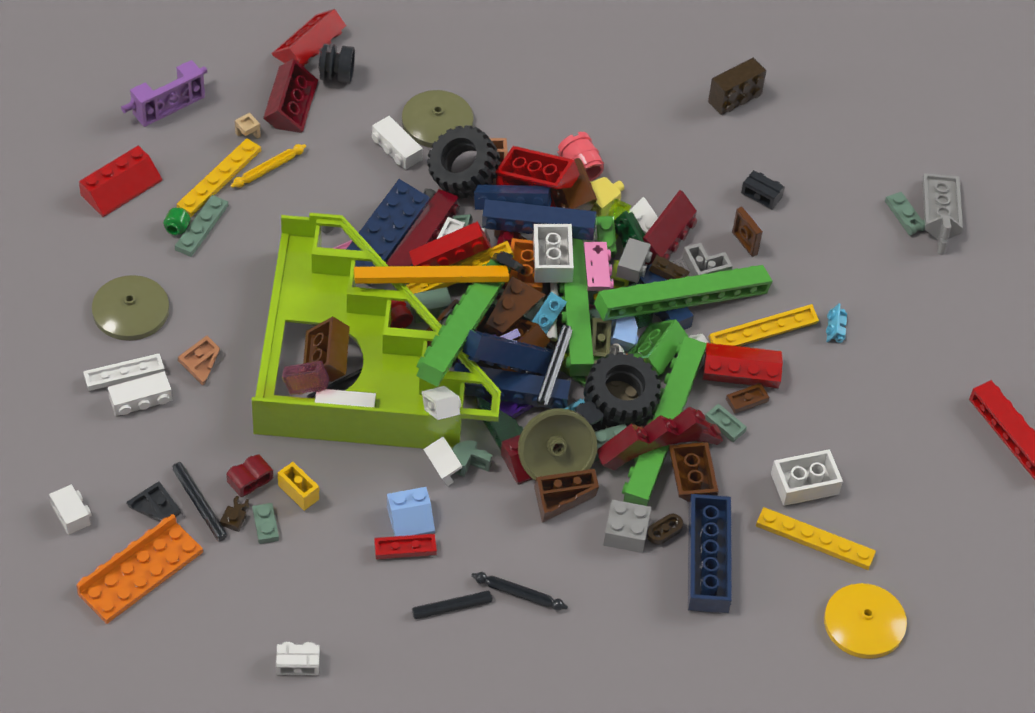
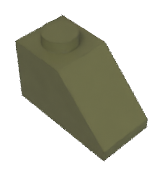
M592 318L590 324L593 356L606 357L607 354H610L612 320L603 321L601 318Z

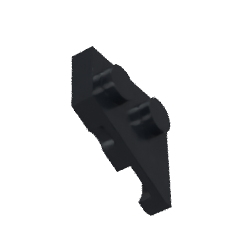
M504 251L494 253L492 260L502 265H507L508 268L525 275L528 268L513 260V255Z
M160 481L126 502L129 508L159 522L172 514L177 516L181 513Z

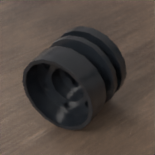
M324 43L319 57L320 80L325 81L328 73L329 81H333L335 74H338L339 82L350 84L354 71L355 47L342 46L340 53H337L336 45H332L330 52V45Z

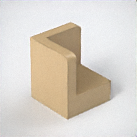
M251 113L235 120V134L237 136L242 134L247 136L252 133L257 139L260 138V123Z

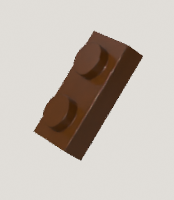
M759 383L728 394L726 401L734 414L767 403L770 397L762 384Z

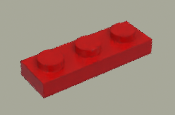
M435 534L374 538L376 559L437 555Z

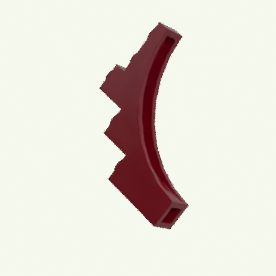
M688 407L673 419L660 415L644 428L630 424L598 448L597 453L604 467L616 470L639 455L667 445L695 441L718 445L723 440L720 436L721 431L716 424L707 422L700 410Z

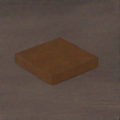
M741 206L736 210L732 233L748 253L754 257L758 255L763 231Z

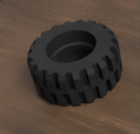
M465 125L464 128L456 126L453 130L451 128L446 130L447 133L441 134L438 137V141H434L432 144L433 149L429 150L428 153L430 158L427 160L428 171L432 179L442 190L461 198H468V195L474 197V192L478 185H491L493 178L497 177L495 172L500 166V155L491 139L479 128ZM468 151L477 152L475 161L468 169L458 173L451 172L453 162L459 155Z
M617 352L616 355L610 353L605 358L601 357L598 359L597 363L591 367L584 387L585 403L592 401L597 406V409L604 414L603 421L605 425L609 427L611 425L618 426L624 424L626 427L630 424L640 426L650 418L656 407L661 393V383L655 370L652 371V366L649 363L646 364L643 358L634 357V354L628 353V355H625L623 352ZM611 381L625 382L636 390L638 398L634 400L618 399L608 391L606 384Z

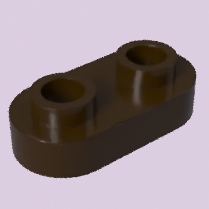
M668 514L649 526L647 532L648 540L656 545L666 542L682 531L683 519L677 514Z

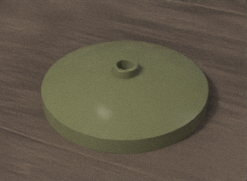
M430 90L419 93L406 103L402 111L404 131L418 144L433 148L432 144L434 141L437 142L438 137L441 134L447 133L446 130L450 128L452 130L456 126L464 128L465 125L473 127V112L469 104L462 97L448 91Z
M136 275L118 277L104 284L95 294L92 302L93 319L97 327L112 338L126 341L143 339L157 332L165 324L169 315L168 296L157 282L149 278Z
M562 408L544 411L531 419L523 429L518 442L520 462L527 474L535 481L536 477L588 470L592 466L597 453V438L589 422L579 413Z

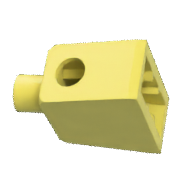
M602 177L590 182L597 198L591 211H595L597 217L606 216L620 204L621 191L625 189L621 181L612 183L606 177Z

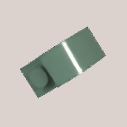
M463 441L452 449L462 465V468L455 472V474L465 477L470 465L489 472L492 466L493 455L485 450H478L476 441Z

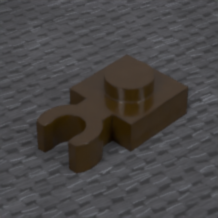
M236 496L233 500L234 507L227 506L220 524L225 528L239 532L247 516L246 510L249 507V499H246L243 504H239V496Z

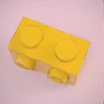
M291 462L277 472L278 486L304 511L319 500V486L294 462Z

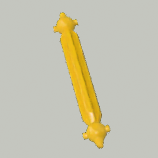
M296 144L293 149H287L245 172L242 177H236L231 184V188H241L244 183H250L290 161L295 155H301L306 148V144Z

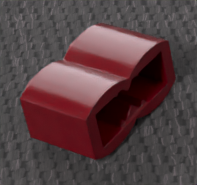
M260 454L248 457L243 464L232 466L226 473L227 482L240 497H244L256 488L270 482L273 479V469Z

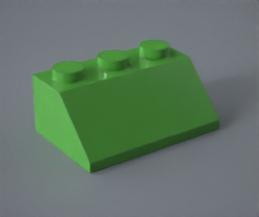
M676 319L650 323L638 339L636 346H633L629 353L634 354V357L643 358L646 364L649 363L652 366V371L655 370L659 376L665 372L666 366L672 361L673 357L675 358L679 342L683 343L685 336L688 337V335Z

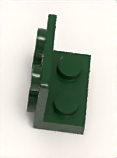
M624 211L614 220L615 233L620 236L624 249L629 238L644 242L643 237L645 234L633 212L628 213V211Z

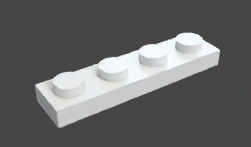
M159 353L83 371L88 391L161 373L165 370Z

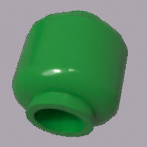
M171 208L163 224L169 234L180 235L186 231L191 218L185 209Z

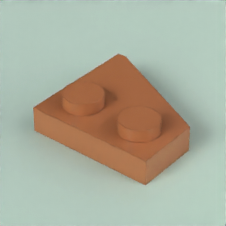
M205 336L178 356V361L203 386L215 363L220 348L208 336Z

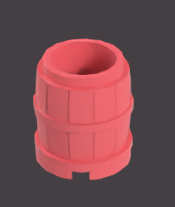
M577 132L579 135L575 137L571 134L558 145L559 151L557 153L560 157L573 160L581 158L588 178L592 181L604 169V163L599 155V151L594 147L592 139L586 132Z

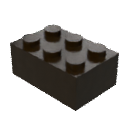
M753 57L713 77L708 103L722 115L740 105L746 104L754 98H758L763 92L767 70Z

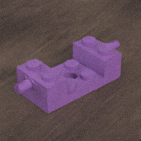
M190 60L176 67L177 79L153 91L146 82L130 89V103L121 106L122 112L126 113L132 110L137 120L143 127H146L204 98V74L208 73L207 68L203 66L199 69Z

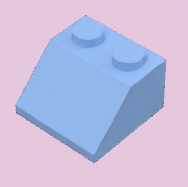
M427 487L387 494V510L394 536L435 533Z

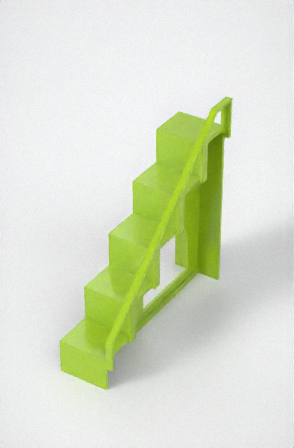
M309 213V217L281 215V239L256 396L252 397L254 434L422 449L444 437L451 449H453L455 445L460 443L463 418L487 421L499 420L501 390L475 361L468 359L469 355L463 353L462 350L457 357L471 373L448 371L438 386H445L460 397V415L437 420L424 410L422 391L437 388V386L417 377L419 368L416 366L421 356L424 357L428 341H433L442 325L404 283H391L397 290L356 287L353 274L356 260L370 261L376 267L388 265L343 215ZM321 226L341 227L361 251L321 247ZM391 300L408 301L433 331L392 328ZM333 316L350 326L349 336L356 341L361 349L363 368L355 383L345 391L376 393L375 408L316 403L315 398L274 395L285 322L318 325ZM465 383L482 384L492 395L491 410L463 408Z

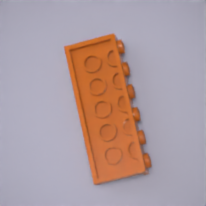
M172 514L168 518L162 519L153 529L147 530L141 538L132 541L123 551L114 554L104 565H99L93 573L81 578L76 585L78 595L108 624L201 555L203 548L177 523L176 516Z

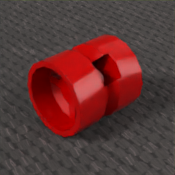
M391 300V327L404 329L412 323L413 315L409 308L406 307L405 301Z

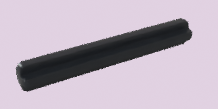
M483 591L412 608V615L414 619L486 604L492 602V595L490 591Z

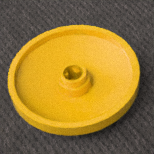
M858 583L841 588L828 601L824 614L825 628L833 643L842 651L865 659L880 658L893 652L902 642L907 627L905 611L896 597L887 590L872 584Z

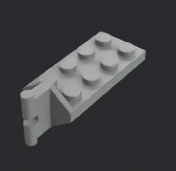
M924 173L922 180L925 230L938 239V253L943 255L945 254L948 238L961 234L963 229L960 177Z

